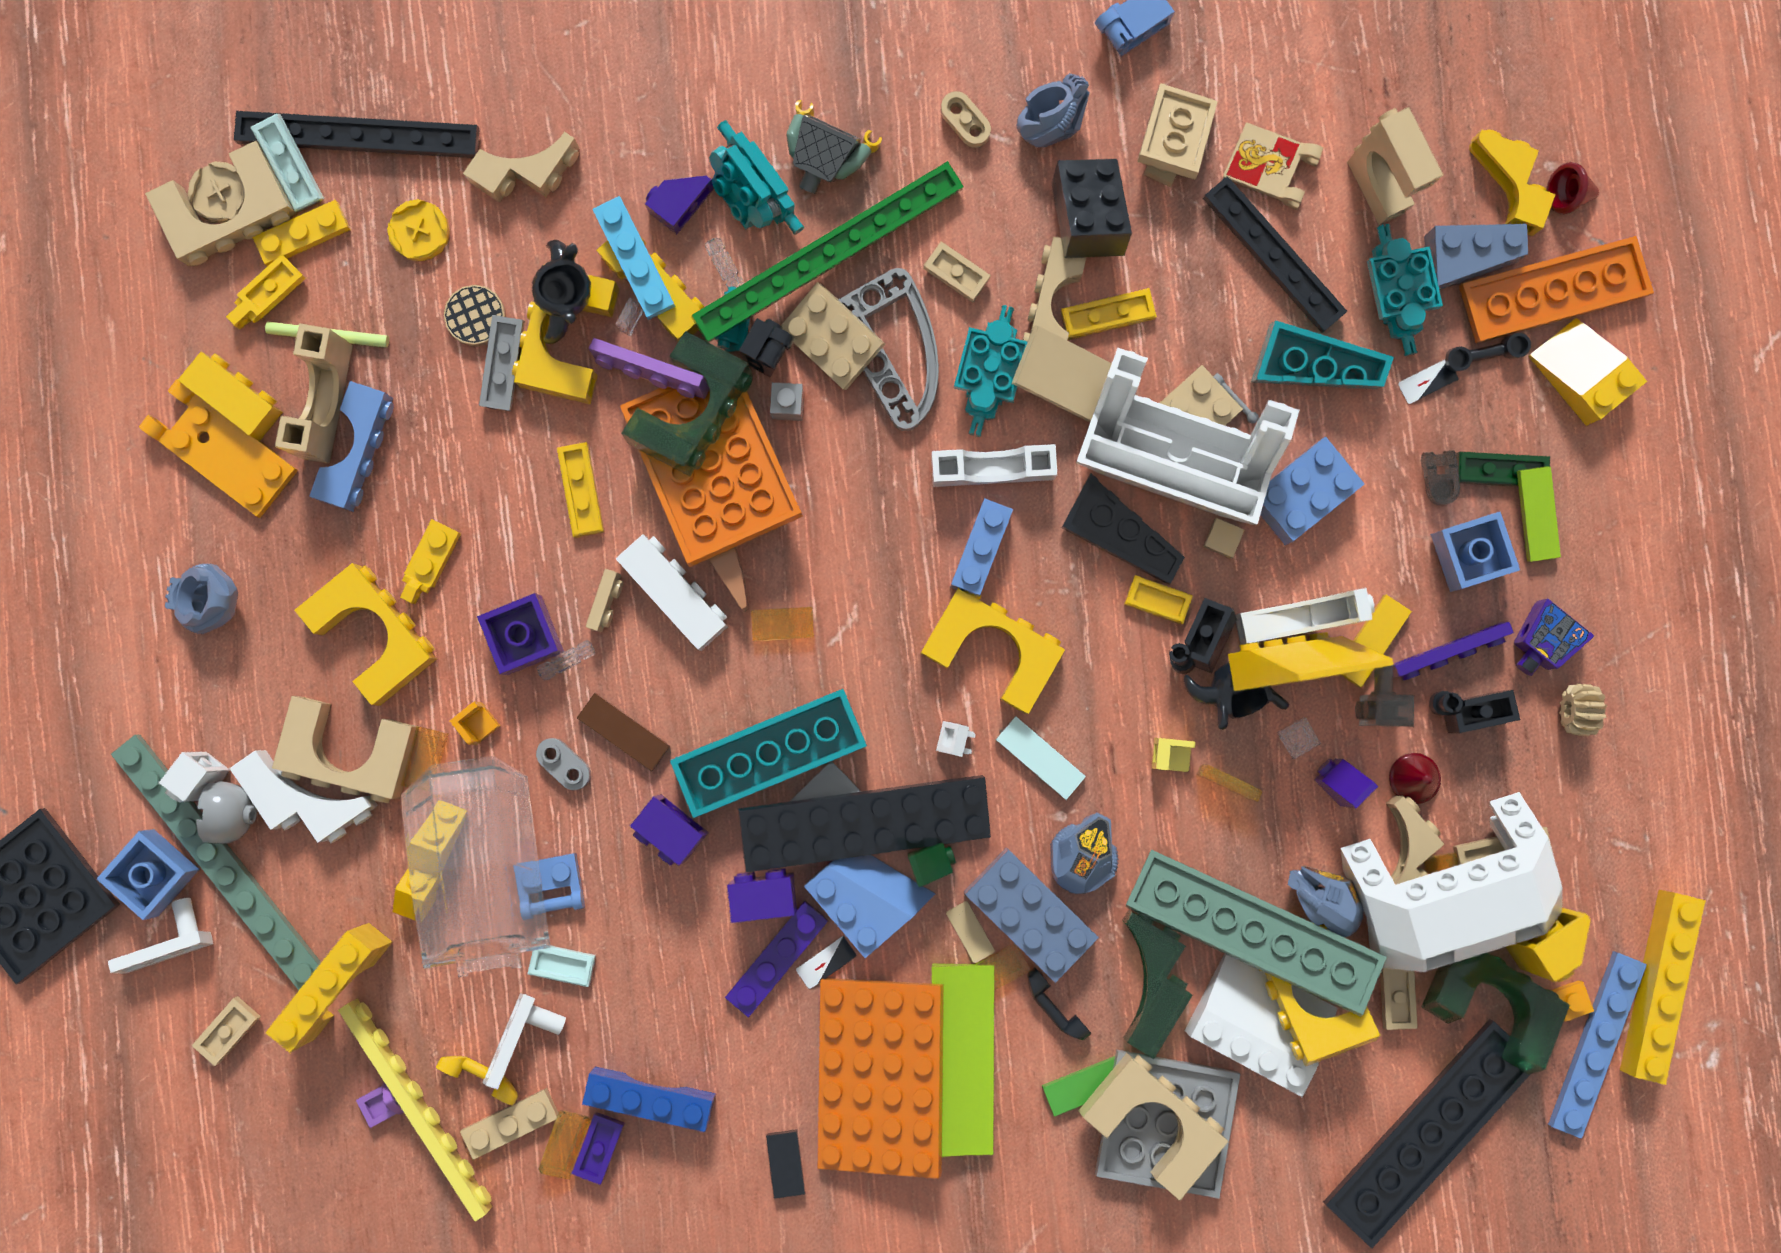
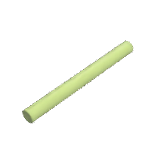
M267 322L265 332L272 335L297 337L299 325ZM331 329L350 344L385 348L389 345V336Z

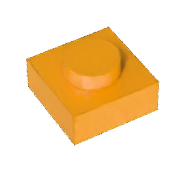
M1578 980L1550 990L1562 1021L1566 1022L1594 1012L1583 981Z

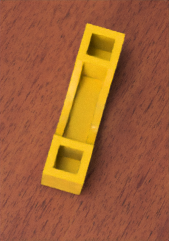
M607 240L597 249V252L601 259L621 280L626 279L627 277ZM654 252L650 257L676 306L657 317L663 327L682 346L699 331L691 315L705 306L696 297L690 299L685 294L684 290L687 287L675 274L670 277L664 271L666 264Z

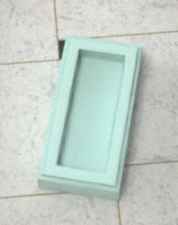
M535 943L528 975L589 987L596 955Z

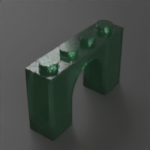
M685 331L672 351L670 358L674 366L704 376L710 388V399L706 409L698 418L691 422L670 424L637 408L621 434L629 445L691 476L695 469L698 470L702 466L706 456L705 452L710 444H714L721 434V426L726 418H730L734 414L737 400L742 392L745 393L750 388L753 381V373L748 362Z
M1487 952L1437 968L1421 1006L1423 1009L1447 1024L1464 1018L1474 991L1480 983L1491 985L1504 994L1512 1007L1514 1015L1513 1029L1502 1058L1528 1075L1546 1069L1570 1005L1561 1000L1557 993L1542 988L1534 983L1530 976L1515 971L1507 966L1503 959L1491 956Z

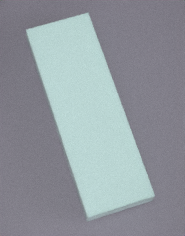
M275 114L251 126L294 211L300 212L324 200L281 114Z
M1016 716L995 739L1065 800L1086 777Z

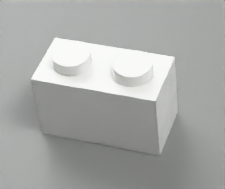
M182 752L160 780L159 784L167 789L165 793L177 802L197 801L208 783L222 781L230 769L207 752Z

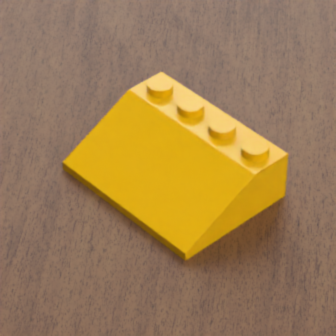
M1328 632L1309 635L1310 641H1306L1305 635L1286 638L1287 644L1283 645L1282 639L1263 642L1264 648H1259V642L1239 645L1241 652L1228 654L1234 691L1392 666L1394 664L1392 658L1346 637L1337 636L1329 638Z

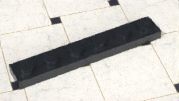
M1228 176L1204 195L1203 200L1321 333L1326 331L1347 312L1343 305Z

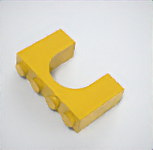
M587 275L591 281V296L587 306L582 311L613 317L620 290L617 283L613 280ZM531 301L527 311V319L530 320L528 329L522 332L520 338V348L522 349L520 360L514 362L512 375L515 376L514 382L520 388L591 404L598 375L593 369L561 362L550 356L546 343L543 340L549 326V315L543 312L535 302Z
M351 563L294 611L311 632L317 635H325L345 617L358 610L369 609L380 616L385 623L388 633L386 649L378 661L352 682L371 705L381 706L437 660L432 653L435 648L426 637H419L413 630L416 625L406 613L400 614L394 607L396 603L394 597L386 589L381 591L374 581L377 580V577L366 565L362 567Z
M958 588L920 654L947 669L962 642L971 632L985 627L1004 631L1013 639L1017 646L1019 662L1000 700L1024 714H1029L1065 649L1060 647L1061 641L1048 633H1045L1042 637L1033 631L1035 626L1026 620L1018 618L1016 622L1006 616L1008 611L1000 605L992 602L988 606L980 601L981 595L977 596Z
M1324 924L1319 925L1320 927L1327 929V927ZM1265 972L1268 982H1265L1267 993L1272 1001L1277 1000L1281 1010L1277 1012L1279 1021L1284 1030L1289 1029L1294 1040L1290 1042L1294 1056L1298 1061L1302 1059L1305 1067L1369 1044L1380 1037L1368 1007H1366L1361 1017L1352 1012L1332 1018L1313 1016L1298 1005L1293 996L1291 984Z
M370 923L347 930L265 1033L289 1053L315 1040L334 1016L328 1011L330 1005L357 975L376 964L392 944V941Z

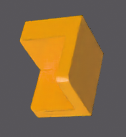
M475 701L450 720V723L468 745L479 744L501 726L482 702Z

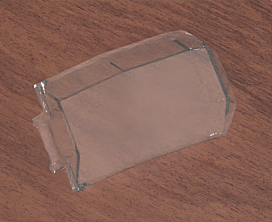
M495 756L430 765L401 794L411 894L423 968L456 963L459 978L466 977L471 972L512 966V969L522 967L521 952L551 948L528 776Z

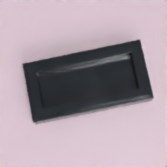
M798 1130L767 1133L766 1140L774 1199L805 1195Z

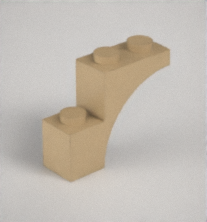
M564 132L549 148L524 158H503L479 149L463 174L472 185L498 202L513 191L516 178L547 197L550 191L553 192L559 187L562 181L561 175L567 166L571 167L576 162L580 148L575 138Z
M1395 795L1386 802V805L1394 815L1400 833V855L1397 866L1391 876L1394 884L1397 885L1428 875L1423 869L1417 870L1416 868L1440 849L1444 843L1438 837L1441 835L1440 831L1429 820L1425 822L1418 814L1421 811L1419 806L1410 797L1404 798V796Z

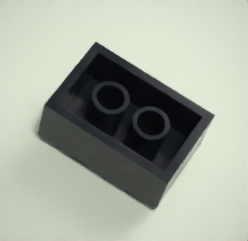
M1058 160L1052 180V190L1064 257L1125 256L1132 230L1118 160Z

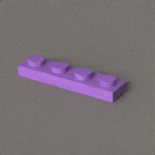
M593 338L589 346L595 362L605 369L611 370L614 367L622 370L624 374L631 378L639 379V377L648 379L659 388L665 389L668 386L677 389L681 395L688 398L697 396L705 399L710 389L703 375Z

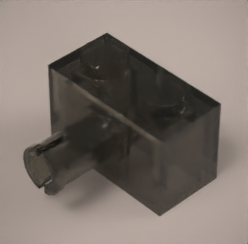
M1394 665L1374 668V692H1371L1370 695H1360V701H1357L1355 705L1356 719H1359V726L1414 727V695H1396V692H1393Z

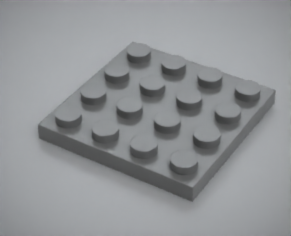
M1116 1049L1113 1068L1126 1053L1134 1059L1137 1055L1141 1056L1153 1067L1149 1071L1157 1079L1163 1075L1176 1087L1173 1093L1182 1100L1185 1096L1189 1097L1201 1108L1197 1112L1201 1117L1207 1120L1211 1116L1224 1128L1221 1134L1229 1141L1240 1080V1073L1238 1071ZM1156 1102L1143 1103L1130 1110L1108 1138L1103 1134L1101 1135L1095 1175L1107 1179L1166 1189L1155 1180L1150 1171L1175 1141L1177 1120L1173 1110L1166 1105ZM1229 1142L1187 1193L1220 1198Z

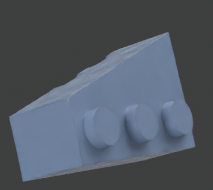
M1527 224L1435 226L1424 236L1425 247L1430 246L1439 290L1516 264L1528 255Z

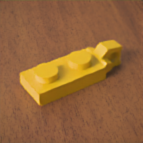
M282 254L237 294L238 298L234 302L237 307L226 318L239 330L251 321L256 323L306 278Z
M431 519L404 572L405 575L402 581L407 584L400 596L401 599L416 604L422 591L428 593L431 587H435L461 533Z

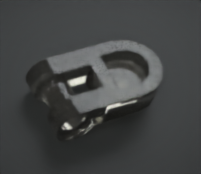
M1455 450L1443 451V454L1436 455L1434 452H1423L1421 455V465L1424 470L1428 499L1440 506L1452 503L1460 494L1458 463ZM1437 466H1443L1445 474H1437Z

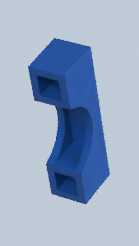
M595 1066L589 1073L582 1105L705 1132L709 1125L716 1093L690 1087L671 1088L656 1086L635 1080L623 1072Z

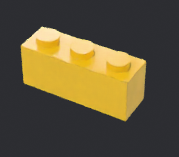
M200 351L178 381L246 434L260 441L283 413L274 406L277 400L263 390L260 393L251 388L253 382L240 372H237L236 375L227 369L230 364L214 353L210 357Z

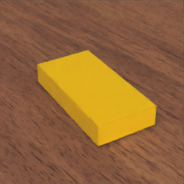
M1135 575L1124 605L1182 625L1193 595Z

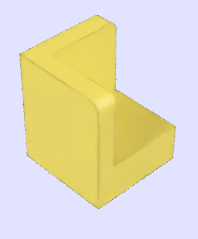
M1154 738L1152 768L1188 772L1191 748H1195V742Z

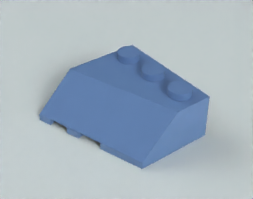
M873 855L832 860L804 885L864 958L906 924L935 895L934 892L923 886L918 887V884L911 878L888 866Z

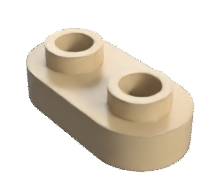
M958 91L947 94L941 104V114L944 120L967 146L977 148L986 144L991 132V126L987 118L966 94ZM959 107L961 112L953 114L951 108ZM977 129L981 134L974 137L970 134V131Z

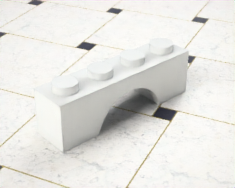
M1056 445L1023 446L1017 449L994 452H972L963 449L932 451L933 487L1054 480L1057 476Z

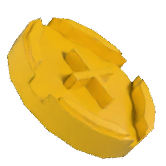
M411 200L404 202L392 213L393 217L390 223L388 222L387 228L389 241L396 251L407 259L415 261L432 259L440 254L447 245L450 234L448 220L439 207L424 200Z

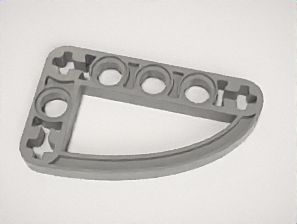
M895 268L838 300L848 309L852 308L851 312L872 331L866 318L906 296L920 330L926 357V386L919 405L916 407L883 348L875 357H879L884 361V368L876 373L871 372L866 367L863 372L895 427L901 431H910L922 423L932 408L938 385V353L928 312L913 279L906 270ZM893 277H897L899 280H906L903 282V289L899 290L897 286L888 290V294L891 297L886 298L884 289L880 284L884 283L886 289L893 284ZM874 290L880 294L881 299L878 304L869 306L864 302L863 296L867 291ZM887 383L896 384L900 390L898 396L892 399L886 398L882 393L883 386ZM903 398L907 400L902 402L905 412H913L911 423L909 424L906 421L899 422L898 419L901 413L897 406L893 410L890 408L891 405L898 404Z

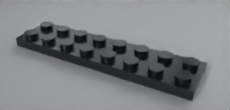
M983 775L738 809L746 873L928 847L942 842L943 844L991 837L986 780Z
M1489 1019L1329 1194L1323 1203L1370 1248H1373L1540 1064L1496 1022Z

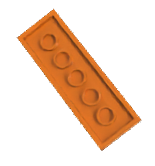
M1637 236L1465 282L1459 286L1476 344L1654 294Z

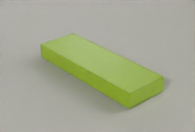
M1551 466L1517 471L1527 561L1533 562L1560 558Z

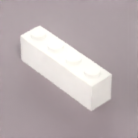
M642 534L616 560L699 651H702L728 627L723 622L727 616L716 604L710 607L703 598L707 594L695 581L690 585L684 579L683 575L686 571L675 559L669 562L662 553L666 549L654 536L649 540Z

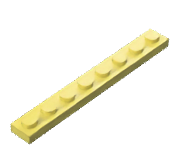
M358 998L349 1002L338 1010L476 1222L493 1207L490 1203L491 1196L484 1186H479L473 1177L474 1170L471 1164L466 1159L462 1160L456 1151L457 1144L454 1138L449 1133L445 1134L441 1128L437 1112L432 1107L428 1108L422 1098V1089L417 1082L410 1080L405 1072L406 1065L399 1055H394L389 1048V1039L385 1032L380 1028L377 1029L371 1020L372 1013L368 1006L363 1002L360 1003Z

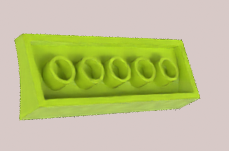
M933 963L932 984H944L942 1157L993 1155L994 964Z

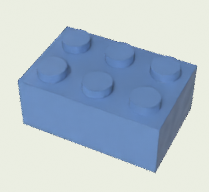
M1325 436L1270 479L1260 515L1283 544L1287 545L1295 541L1365 484Z

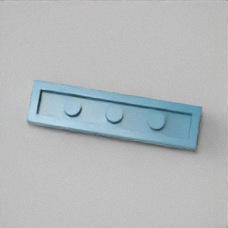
M618 196L593 208L592 210L647 319L650 320L676 307L621 197Z

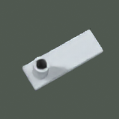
M183 898L171 903L179 937L109 960L110 973L126 974L214 944L211 932L198 931L191 898Z
M520 993L483 1083L498 1090L525 1023L559 1035L566 1017L533 1005L535 998Z

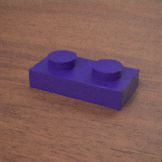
M595 1112L572 1174L601 1185L625 1123Z

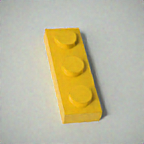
M333 200L252 238L264 264L269 266L282 254L288 259L350 231L351 228L340 204Z

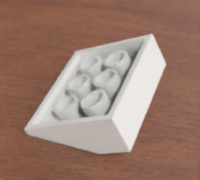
M1224 953L1184 1031L1195 1040L1303 1097L1317 1070L1319 1062L1305 1067L1302 1059L1298 1061L1295 1058L1290 1042L1294 1040L1289 1029L1284 1030L1279 1021L1277 1012L1281 1010L1277 1000L1272 1001L1267 993L1265 982H1268L1265 972L1259 971L1257 968ZM1291 984L1293 996L1304 1011L1320 1018L1335 1017L1337 1007Z

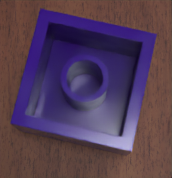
M531 594L477 616L499 674L510 675L564 653L543 597L539 594Z
M662 794L653 796L630 825L635 830L633 836L646 846L649 843L660 850L657 855L671 866L674 863L679 866L686 862L709 833Z
M786 868L767 870L765 876L756 877L755 872L738 873L737 876H734V880L727 884L731 923L794 916L797 911L794 874L786 873Z

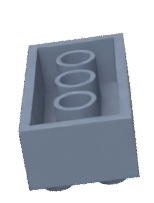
M1005 848L964 891L965 895L1055 983L1099 938L1008 848Z

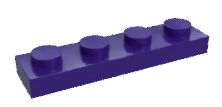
M1510 622L1498 623L1386 667L1390 678L1401 676L1402 681L1420 675L1419 669L1430 666V669L1433 670L1449 664L1447 658L1458 655L1459 659L1474 655L1477 653L1476 647L1486 644L1487 648H1491L1505 643L1504 637L1514 632Z
M804 901L797 909L795 915L787 921L725 998L749 1018L826 925L828 919Z

